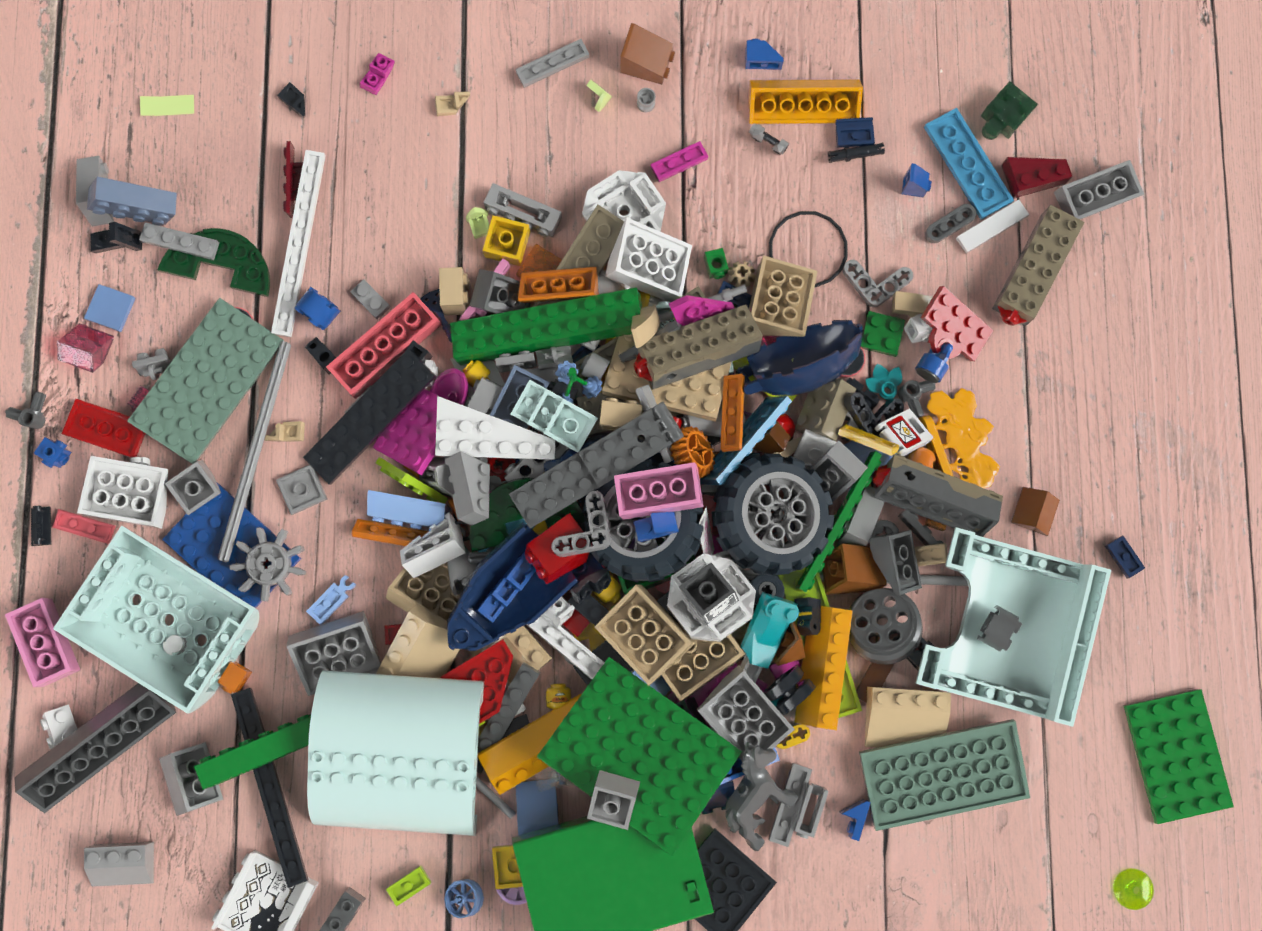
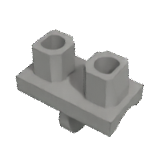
M570 346L551 347L550 349L536 351L539 371L558 368V364H563L565 360L573 363Z
M161 348L155 351L154 357H150L148 353L137 354V360L132 361V366L136 368L140 376H150L152 380H158V374L163 373L172 361L166 350Z

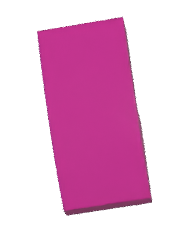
M378 53L370 63L368 73L361 80L360 88L377 95L387 80L395 61Z

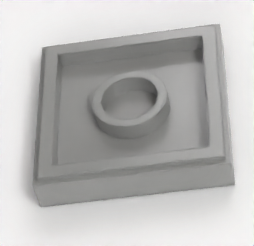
M311 465L276 480L291 515L327 500L318 475Z

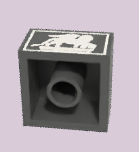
M712 562L679 586L683 596L706 624H709L739 601L736 591Z

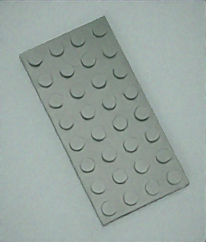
M219 298L127 422L194 464L277 353L280 342L284 340Z
M1014 719L859 751L868 800L871 802L870 810L875 831L1030 798L1017 725Z

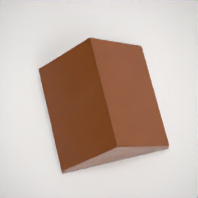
M1022 487L1011 523L1048 536L1060 500L1049 491Z
M795 622L789 624L773 658L777 666L806 658L803 642Z

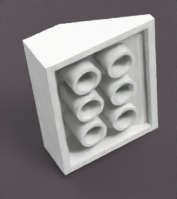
M626 218L610 255L605 277L632 288L637 287L642 292L671 303L682 297L692 245Z
M91 456L77 513L162 529L167 504V486L165 483L168 482V469Z

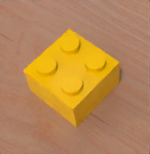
M492 215L482 250L484 257L497 261L505 259L509 264L521 267L531 232L529 224Z

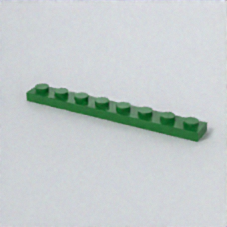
M876 451L869 453L864 462L868 468L852 484L834 516L833 529L827 532L825 536L828 539V544L821 555L817 554L813 557V563L806 567L795 588L803 592L812 589L815 583L814 577L822 571L825 565L824 559L834 549L833 543L835 539H839L844 531L842 527L845 521L848 522L852 517L854 505L861 501L863 496L861 493L864 487L867 488L872 480L871 474L879 468L882 454Z

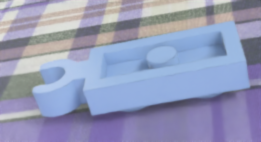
M347 575L341 578L339 586L333 583L306 611L320 625L349 597L345 592L355 588L356 583L354 582L350 586H346L345 582L349 578Z

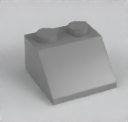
M203 460L195 462L165 483L187 515H190L221 493L214 475Z
M600 770L587 819L628 830L640 781Z

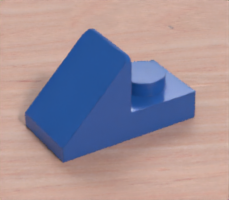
M674 512L650 513L651 517L634 521L639 542L679 532Z
M862 799L839 811L841 814L853 818V821H850L847 827L848 837L853 840L860 841L871 803L868 800Z

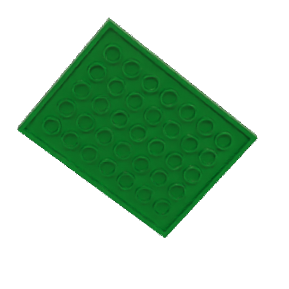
M608 657L537 755V758L591 798L600 770L640 781L629 826L670 856H673L742 751Z

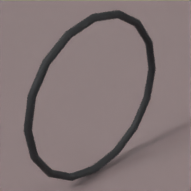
M799 211L785 217L774 228L769 240V257L773 258V239L776 232L788 219L799 215H817L830 221L839 230L843 239L844 258L840 268L829 279L815 284V287H819L831 282L843 270L848 258V243L842 228L832 218L816 211Z

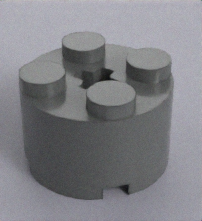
M996 605L994 607L997 609L996 612L989 613L980 629L983 635L982 637L978 635L977 639L999 652L1002 649L1007 651L1012 643L1010 638L1013 632L1017 633L1022 623L1019 622L1018 616Z

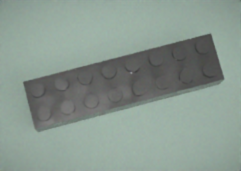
M140 683L136 684L15 776V793L45 814L176 713L175 706Z

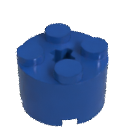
M311 286L294 307L300 314L308 317V321L322 330L327 329L341 312L335 304L324 295L318 294V291Z

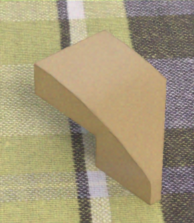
M454 92V95L435 96L437 116L455 115L470 97V92Z
M305 422L277 423L272 433L264 438L265 441L278 442L304 441Z

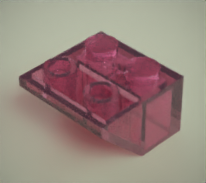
M79 323L57 341L58 360L93 373L104 363L114 336Z

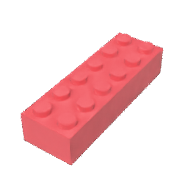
M412 292L327 365L326 368L357 399L398 360L413 340L420 344L438 329L441 323L419 297Z

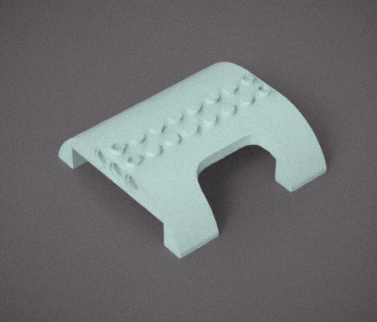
M955 527L945 567L962 574L967 580L969 587L961 626L956 640L950 646L938 648L925 644L915 684L947 691L1073 727L1111 570L1092 564L1076 563L977 536L975 532ZM996 605L1018 616L1019 622L1022 623L1017 633L1013 632L1010 638L1012 643L1007 651L1002 649L999 652L977 639L978 635L981 637L983 635L980 629L989 613L996 612L997 609L994 608Z

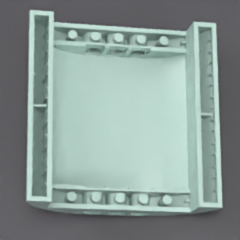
M322 670L315 691L309 729L307 799L311 822L314 825L476 836L477 815H475L479 715L483 702L484 681Z

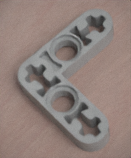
M849 260L843 267L845 277L870 307L880 306L892 297L896 291H900L907 286L913 279L912 270L902 267L876 285L858 261ZM849 266L856 268L854 272L848 271ZM902 274L908 275L906 279H902L899 283L896 281ZM865 279L868 282V287L861 288L858 281ZM892 283L894 291H886L885 284ZM881 291L882 295L877 299V301H872V295L876 296Z
M592 491L586 496L590 531L554 539L551 548L557 556L566 557L604 550L609 547L611 536L606 503L600 492ZM593 497H597L600 500L597 501L599 510H595L594 504L590 502L594 500ZM597 515H601L604 518L603 523L600 525L593 524V519ZM600 535L606 538L603 540V544H600L598 541L592 542L594 546H591L589 539L591 537L593 540H598ZM578 539H586L587 544L584 548L576 547ZM562 542L564 545L572 544L573 550H571L570 546H567L560 552L556 547H559Z

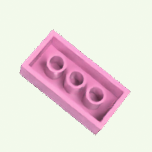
M695 462L614 476L619 516L623 520L650 516V513L675 512L704 507L699 472Z
M40 598L5 614L33 687H45L80 671L68 638L53 629L60 619L53 599Z

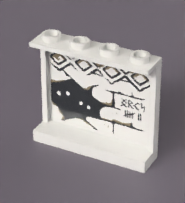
M257 850L250 854L247 853L241 863L243 865L241 872H237L232 880L234 885L231 891H227L222 899L224 904L221 910L218 909L212 919L214 924L211 929L214 930L218 927L224 931H295L319 882L308 877V881L287 888L280 862Z

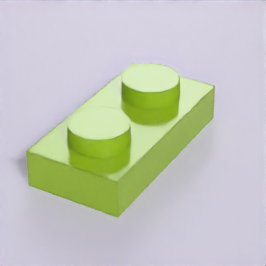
M419 866L389 886L386 891L397 907L432 882L423 867Z

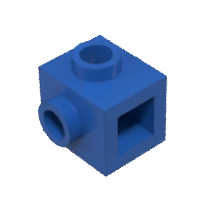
M44 437L34 454L42 458L41 462L46 466L61 468L68 462L72 452L66 449L68 445L58 439L54 441Z

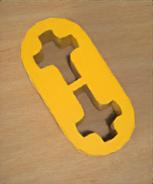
M803 724L792 726L795 730L788 735L791 739L786 740L785 745L779 743L777 747L787 749L807 741L810 737L809 728ZM798 728L806 730V733L803 734L804 738L800 736L793 737L792 734L797 733Z

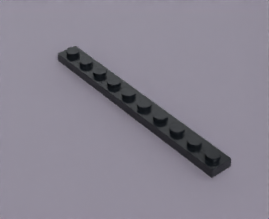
M252 688L231 694L244 741L253 738L254 740L259 739L258 735L265 731ZM272 761L253 769L287 888H290L309 879L275 764Z

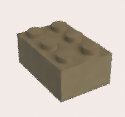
M836 378L809 392L795 429L802 434L807 429L836 441L839 429L842 427L848 412L844 405V398L846 394L854 393L856 388L843 379Z

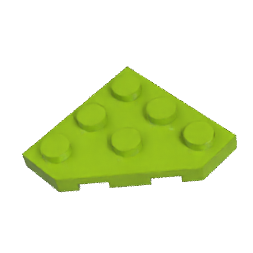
M378 457L375 462L381 466V472L421 496L423 493L427 494L426 499L429 501H439L445 504L448 500L444 495L381 457Z

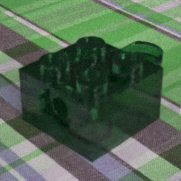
M1009 81L981 114V117L987 121L982 128V135L988 140H993L1001 133L1009 139L1031 115L1038 103Z

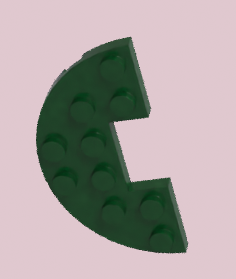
M209 228L194 233V235L214 239L219 242L214 260L168 249L157 269L162 273L196 280L201 263L234 270L230 284L232 289L265 297L269 296L270 274L263 255L247 238L226 229Z
M534 478L513 479L497 486L489 493V518L471 525L470 528L472 552L497 546L509 535L506 523L524 519L509 493ZM575 501L545 519L547 529L569 513L577 524L583 523L585 515L582 513L583 510L579 503Z

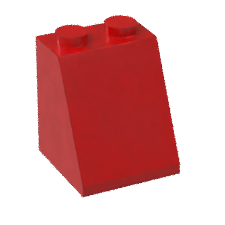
M570 513L527 544L525 558L530 564H533L538 577L543 579L546 584L586 563L590 553L559 557L553 552L551 546L554 539L583 533V530ZM578 539L576 547L584 548L587 544L586 539ZM562 542L559 547H556L560 552L567 546H570L571 550H573L572 544L564 545Z

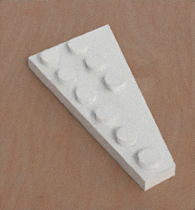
M437 396L435 456H452L461 451L472 457L555 460L556 440Z

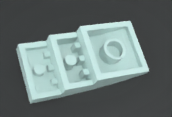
M531 380L527 383L511 412V415L576 452L581 450L598 419Z

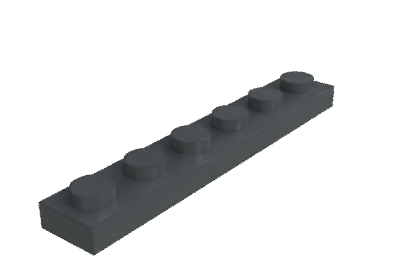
M523 662L503 696L500 712L490 718L478 738V753L502 739L540 675V671ZM477 756V772L481 774L484 768Z

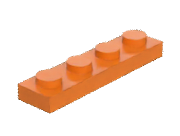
M743 374L723 377L721 450L723 452L742 450L743 387L745 381Z
M357 519L352 529V537L407 546L419 535L422 538L429 531Z

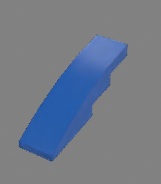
M525 552L516 560L476 609V612L488 622L493 623L504 607L510 604L518 591L524 588L536 572L533 564L526 560Z

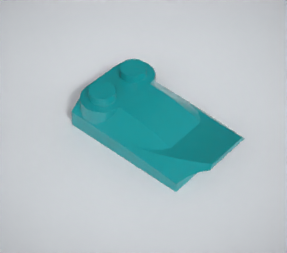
M762 592L740 646L746 653L750 664L769 668L789 624L794 622L799 615L798 604Z

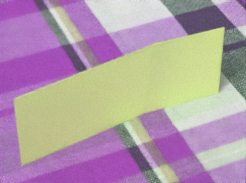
M194 95L140 96V116L194 114Z

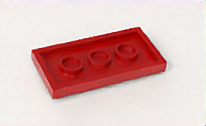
M75 398L61 434L133 458L137 457L146 433L127 422L130 416Z

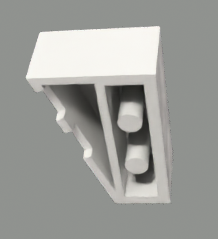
M450 512L445 515L446 519L437 526L433 524L429 527L431 530L422 538L419 535L400 550L402 566L413 578L466 553L461 526L455 524L456 520Z

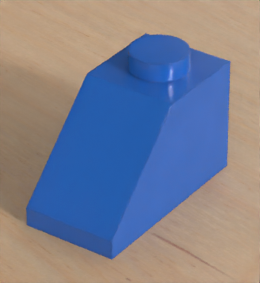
M747 40L745 47V69H782L784 58L765 40Z
M912 163L904 175L901 194L923 198L931 189L930 173Z

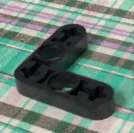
M848 393L844 398V405L857 427L880 437L881 431L884 430L882 429L878 432L875 430V427L881 423V416L884 414L885 420L904 410V404L898 398L888 399L875 414L872 413L860 393ZM862 412L865 413V420H864V421L861 420V413H862Z

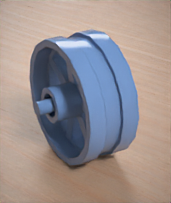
M471 879L455 881L449 885L444 899L448 912L456 918H465L478 913L484 900L483 890L480 885ZM459 884H461V892L456 889ZM466 884H467L469 887H471V889H470L467 893H466ZM470 902L474 903L473 908H471ZM464 906H465V908H466L468 914L462 913V910H463Z

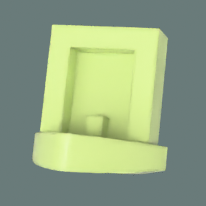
M590 80L586 86L600 96L595 106V109L600 112L612 96L594 81Z
M477 207L472 208L466 216V221L470 224L474 239L486 236L490 226L487 216H489L488 212Z

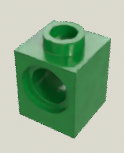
M723 248L704 253V261L709 279L725 277L729 268ZM719 262L721 267L714 268L712 263Z

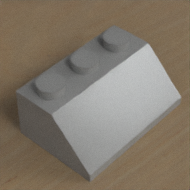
M206 742L159 758L176 816L223 800L219 784L211 788L202 789L194 766L200 764V759L210 756Z
M154 842L96 844L84 848V870L91 886L154 883Z

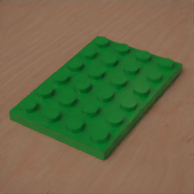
M1202 689L1124 706L1155 824L1167 823L1234 807Z

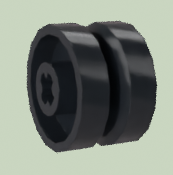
M798 665L793 666L780 675L764 692L770 701H776L782 697L776 705V708L782 715L793 710L816 688L810 679H804L799 682L804 672Z

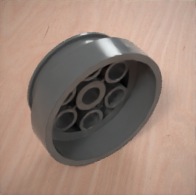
M891 588L870 590L860 595L850 606L849 610H852L849 640L855 651L864 659L877 664H893L909 657L918 647L923 632L922 619L916 604L906 594L897 596ZM890 600L896 602L893 607L885 606L886 602ZM869 603L876 605L872 610H867L865 607ZM900 616L908 617V620L904 623L897 621ZM881 618H886L888 620V622L885 625L877 624L878 620ZM860 621L868 622L866 627H858ZM897 633L900 635V638L897 641H892L889 639L890 636ZM873 636L880 637L877 643L869 642Z

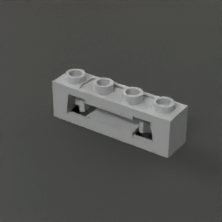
M492 183L483 202L488 213L495 216L498 214L505 219L529 224L530 229L536 230L538 234L544 237H553L562 219L561 211ZM507 200L511 201V204L538 215L539 221L529 214L508 206L509 202Z

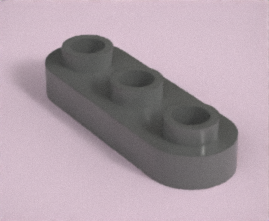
M963 204L937 220L927 228L925 233L927 240L931 243H939L965 227L976 217L975 208L970 204ZM962 213H966L968 217H963ZM947 223H951L953 227H949ZM932 232L937 233V237H934Z

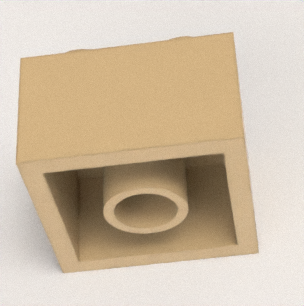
M462 267L439 268L440 306L444 314L463 315L471 302L467 290H470V280L467 273H464Z
M606 398V401L602 400L599 407L597 429L616 430L641 415L642 405L637 404L638 402L633 400H626V403L618 402V399Z

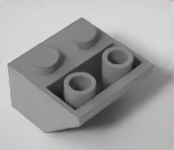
M434 457L423 475L419 474L420 481L442 495L453 497L452 495L455 492L453 483L449 482L448 477L451 476L449 465L445 464L446 458Z

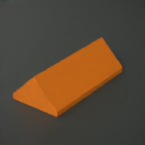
M597 267L521 273L518 301L528 303L577 299L599 295Z

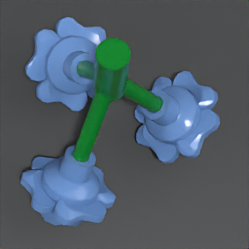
M565 360L563 364H558L555 375L558 376L559 382L568 384L566 392L560 396L573 404V399L570 398L569 393L575 381L583 385L582 394L586 395L588 399L596 398L602 390V381L597 376L589 377L584 381L577 377L579 371L575 369V363H569Z

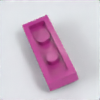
M701 141L652 163L650 167L657 181L661 182L708 160V155Z

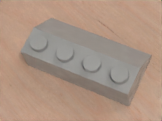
M1128 160L1061 186L1054 194L1062 211L1078 219H1083L1142 196L1144 192L1133 165Z

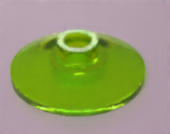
M1130 868L1123 870L1117 875L1113 884V892L1115 898L1122 906L1131 910H1139L1151 902L1154 887L1146 873ZM1135 887L1139 888V892L1137 894L1134 893Z

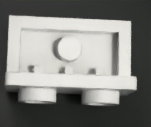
M69 704L45 712L42 715L43 719H40L43 731L47 730L49 735L47 743L50 750L77 730Z

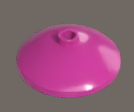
M447 369L434 381L430 392L464 406L468 397L467 378L458 369Z

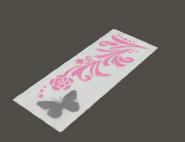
M705 508L699 524L704 527L700 541L703 553L712 555L714 544L707 508Z

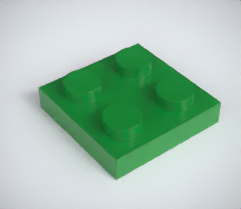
M868 311L862 334V349L896 357L905 320Z

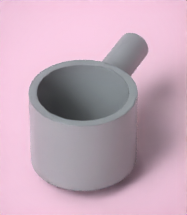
M593 352L591 356H586L580 367L583 370L582 375L587 378L597 376L601 380L610 361Z

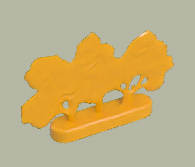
M960 388L955 393L953 399L943 391L930 393L931 399L926 407L937 416V424L935 425L930 415L922 416L919 420L933 436V439L926 444V447L933 451L936 456V462L933 464L934 469L953 476V470L960 475V479L976 484L984 489L991 487L1000 466L992 457L980 453L979 448L986 445L988 440L987 434L991 433L994 426L985 418L976 419L973 417L977 407L974 393ZM947 419V422L942 424V420ZM937 430L946 431L945 444H942ZM950 447L957 454L956 461L952 464H949L944 449ZM963 465L967 467L968 472H962L961 468H957V466Z

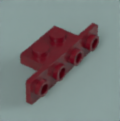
M286 141V147H284L286 165L283 167L284 176H286V183L283 184L286 201H283V209L290 218H293L294 201L297 198L303 162H295V148L291 141Z

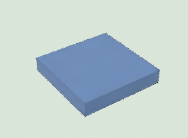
M98 284L84 319L122 332L136 298Z

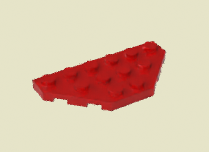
M504 639L440 677L443 679L484 681L479 724L500 712L513 654Z

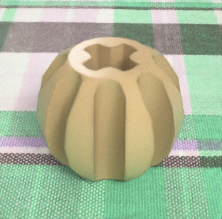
M737 261L733 263V267L729 268L728 275L730 277L728 279L731 284L736 283L735 287L745 284L747 288L750 286V282H754L756 276L752 273L755 272L753 266H747L749 262L743 261V264H740Z

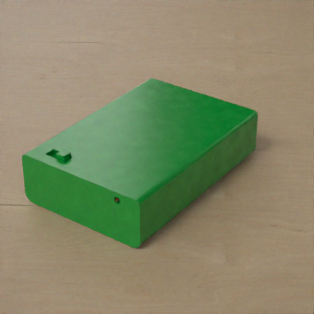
M587 816L512 837L513 849L534 931H655L714 913L692 827L673 856H670L631 826H628V830L587 819Z

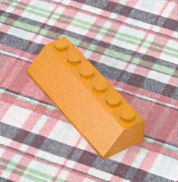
M860 79L750 80L749 124L835 123L836 119L860 118L863 86Z
M821 606L819 634L805 637L804 652L806 658L802 659L801 666L804 674L799 682L804 679H810L816 688L805 700L796 706L795 723L837 731L852 610Z
M582 694L478 753L477 756L499 795L549 767L538 759L537 755Z

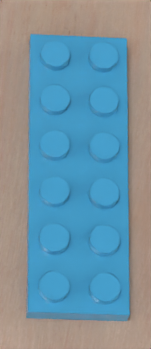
M957 108L925 124V131L970 204L975 208L980 220L1014 201Z
M788 396L766 397L743 424L742 450L728 452L721 450L713 459L715 461L713 470L707 476L700 478V484L723 485L732 471L741 465L740 462L743 458L753 451L752 448L755 444L764 438L766 431L776 424L778 417L788 410V406L792 402Z

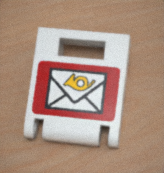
M910 408L879 423L875 427L877 432L884 429L879 434L881 438L899 445V449H902L896 454L899 456H905L928 444L933 439V436Z

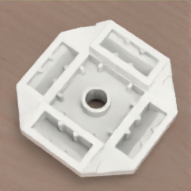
M619 170L587 191L582 211L586 221L598 204L623 221L629 218L661 232L666 202L646 173ZM627 210L629 214L623 216L619 212Z
M703 553L671 576L667 608L691 639L720 642L752 619L756 590L731 559ZM712 562L736 591L739 601L709 624H706L683 596L679 586Z

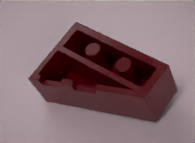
M1007 157L1001 165L1013 199L1065 185L1072 178L1067 159Z

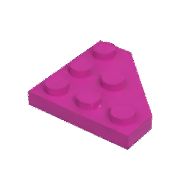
M689 295L669 303L676 321L682 326L735 308L732 302Z

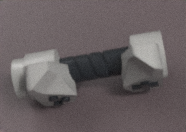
M754 123L749 130L755 141L761 143L763 139L773 145L772 150L779 155L784 154L790 144L784 139L780 141L765 132V128L759 124Z

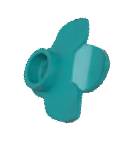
M876 364L873 370V378L865 380L866 386L871 392L879 393L881 398L886 400L892 399L897 394V386L902 382V372L899 367L889 372L882 365ZM884 388H889L890 393H885Z

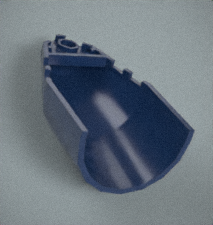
M522 522L476 566L447 620L448 646L451 650L468 649L469 651H476L499 640V637L505 634L513 633L516 629L526 624L534 623L578 582L572 571L548 584L543 579H540L535 572L524 588L518 591L510 604L504 607L493 623L488 622L476 612V609L490 591L525 552L527 544L539 536L527 524Z

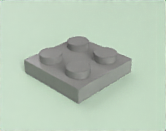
M521 351L515 356L502 354L499 355V358H495L499 373L512 371L514 365L522 369L537 367L534 353H530V351Z

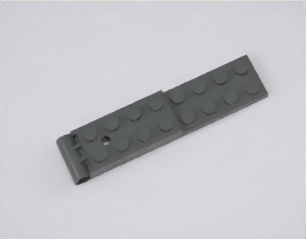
M663 401L509 493L528 527L532 528L598 487L613 480L615 475L623 474L681 439L684 435ZM639 435H644L645 440L643 442L637 441Z

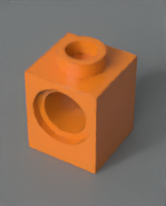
M230 662L218 683L223 685L221 688L230 694L232 692H239L252 674V671L238 662Z

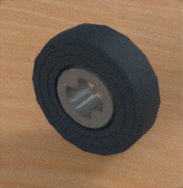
M760 574L750 583L756 590L755 605L758 604L763 592L761 591L762 587L765 588V585L769 586V590L772 591L771 595L780 598L784 597L785 588L783 583L775 575Z

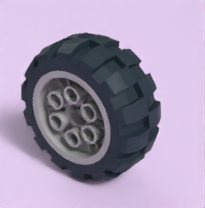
M764 454L746 460L736 470L732 471L723 485L718 486L713 499L716 502V509L712 511V525L717 526L719 536L716 539L722 550L728 551L732 555L731 560L741 568L753 570L755 574H789L796 570H802L813 563V557L817 554L821 555L828 544V539L825 536L827 532L832 531L834 515H829L828 505L833 504L829 490L823 491L820 485L823 479L814 469L808 470L805 468L804 461L792 456L782 457L780 454ZM765 484H769L770 493L767 492ZM779 490H782L784 493L783 499L778 495ZM762 495L765 497L764 505L760 500ZM748 505L756 507L755 512L748 511ZM774 511V513H773V517H774V518L770 519V518H771V515H772L771 512ZM758 515L762 516L760 520L761 525L757 521ZM791 522L795 525L794 532L790 529ZM761 529L765 530L760 539L755 535ZM773 529L778 533L776 538L772 535ZM784 536H786L788 539V541L785 543L783 540Z
M646 459L623 474L670 467L671 465L665 462L656 463L652 462L651 459ZM615 479L593 490L600 492L605 499L611 543L606 549L591 553L610 572L634 582H654L664 580L665 576L678 572L687 565L686 562L692 555H696L701 545L700 540L704 528L703 525L699 524L703 514L702 507L675 511L679 532L662 536L665 540L662 544L658 545L655 538L642 543L638 541L634 521L644 519L645 517L649 518L651 515L637 517L634 520L633 518L623 520L618 515ZM593 497L594 500L590 502L594 504L595 510H599L597 501L600 500L597 497ZM585 499L582 511L585 514L582 529L583 532H588L590 527ZM595 516L593 524H602L604 521L603 516ZM614 521H623L614 527ZM627 526L630 527V533L623 536L621 534L622 529ZM600 535L598 540H593L589 537L591 543L598 541L600 544H603V540L606 539L603 535ZM633 537L636 539L634 550L627 548Z

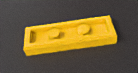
M850 425L841 427L838 435L890 456L897 453L899 445Z

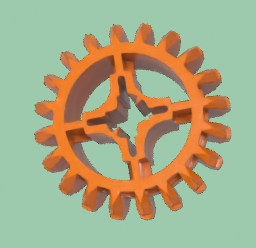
M690 426L680 429L684 437L672 443V447L669 448L672 452L671 457L675 461L674 464L682 465L695 462L698 467L699 479L707 476L713 470V465L715 464L713 460L715 458L713 454L714 449L711 448V442L707 440V436L703 435V431H699L697 427L693 428Z

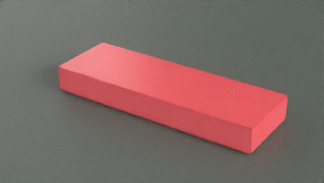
M58 509L52 528L106 544L110 543L116 527L115 525Z

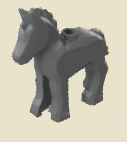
M747 742L741 764L742 772L745 776L733 794L727 799L726 819L730 831L736 833L739 830V834L744 837L750 848L754 851H759L765 844V841L761 835L754 833V830L766 820L759 815L753 816V814L764 804L768 797L776 804L782 802L786 806L792 807L798 800V796L791 790H781L765 769L769 763L776 759V752L773 749H762L759 745L754 746Z

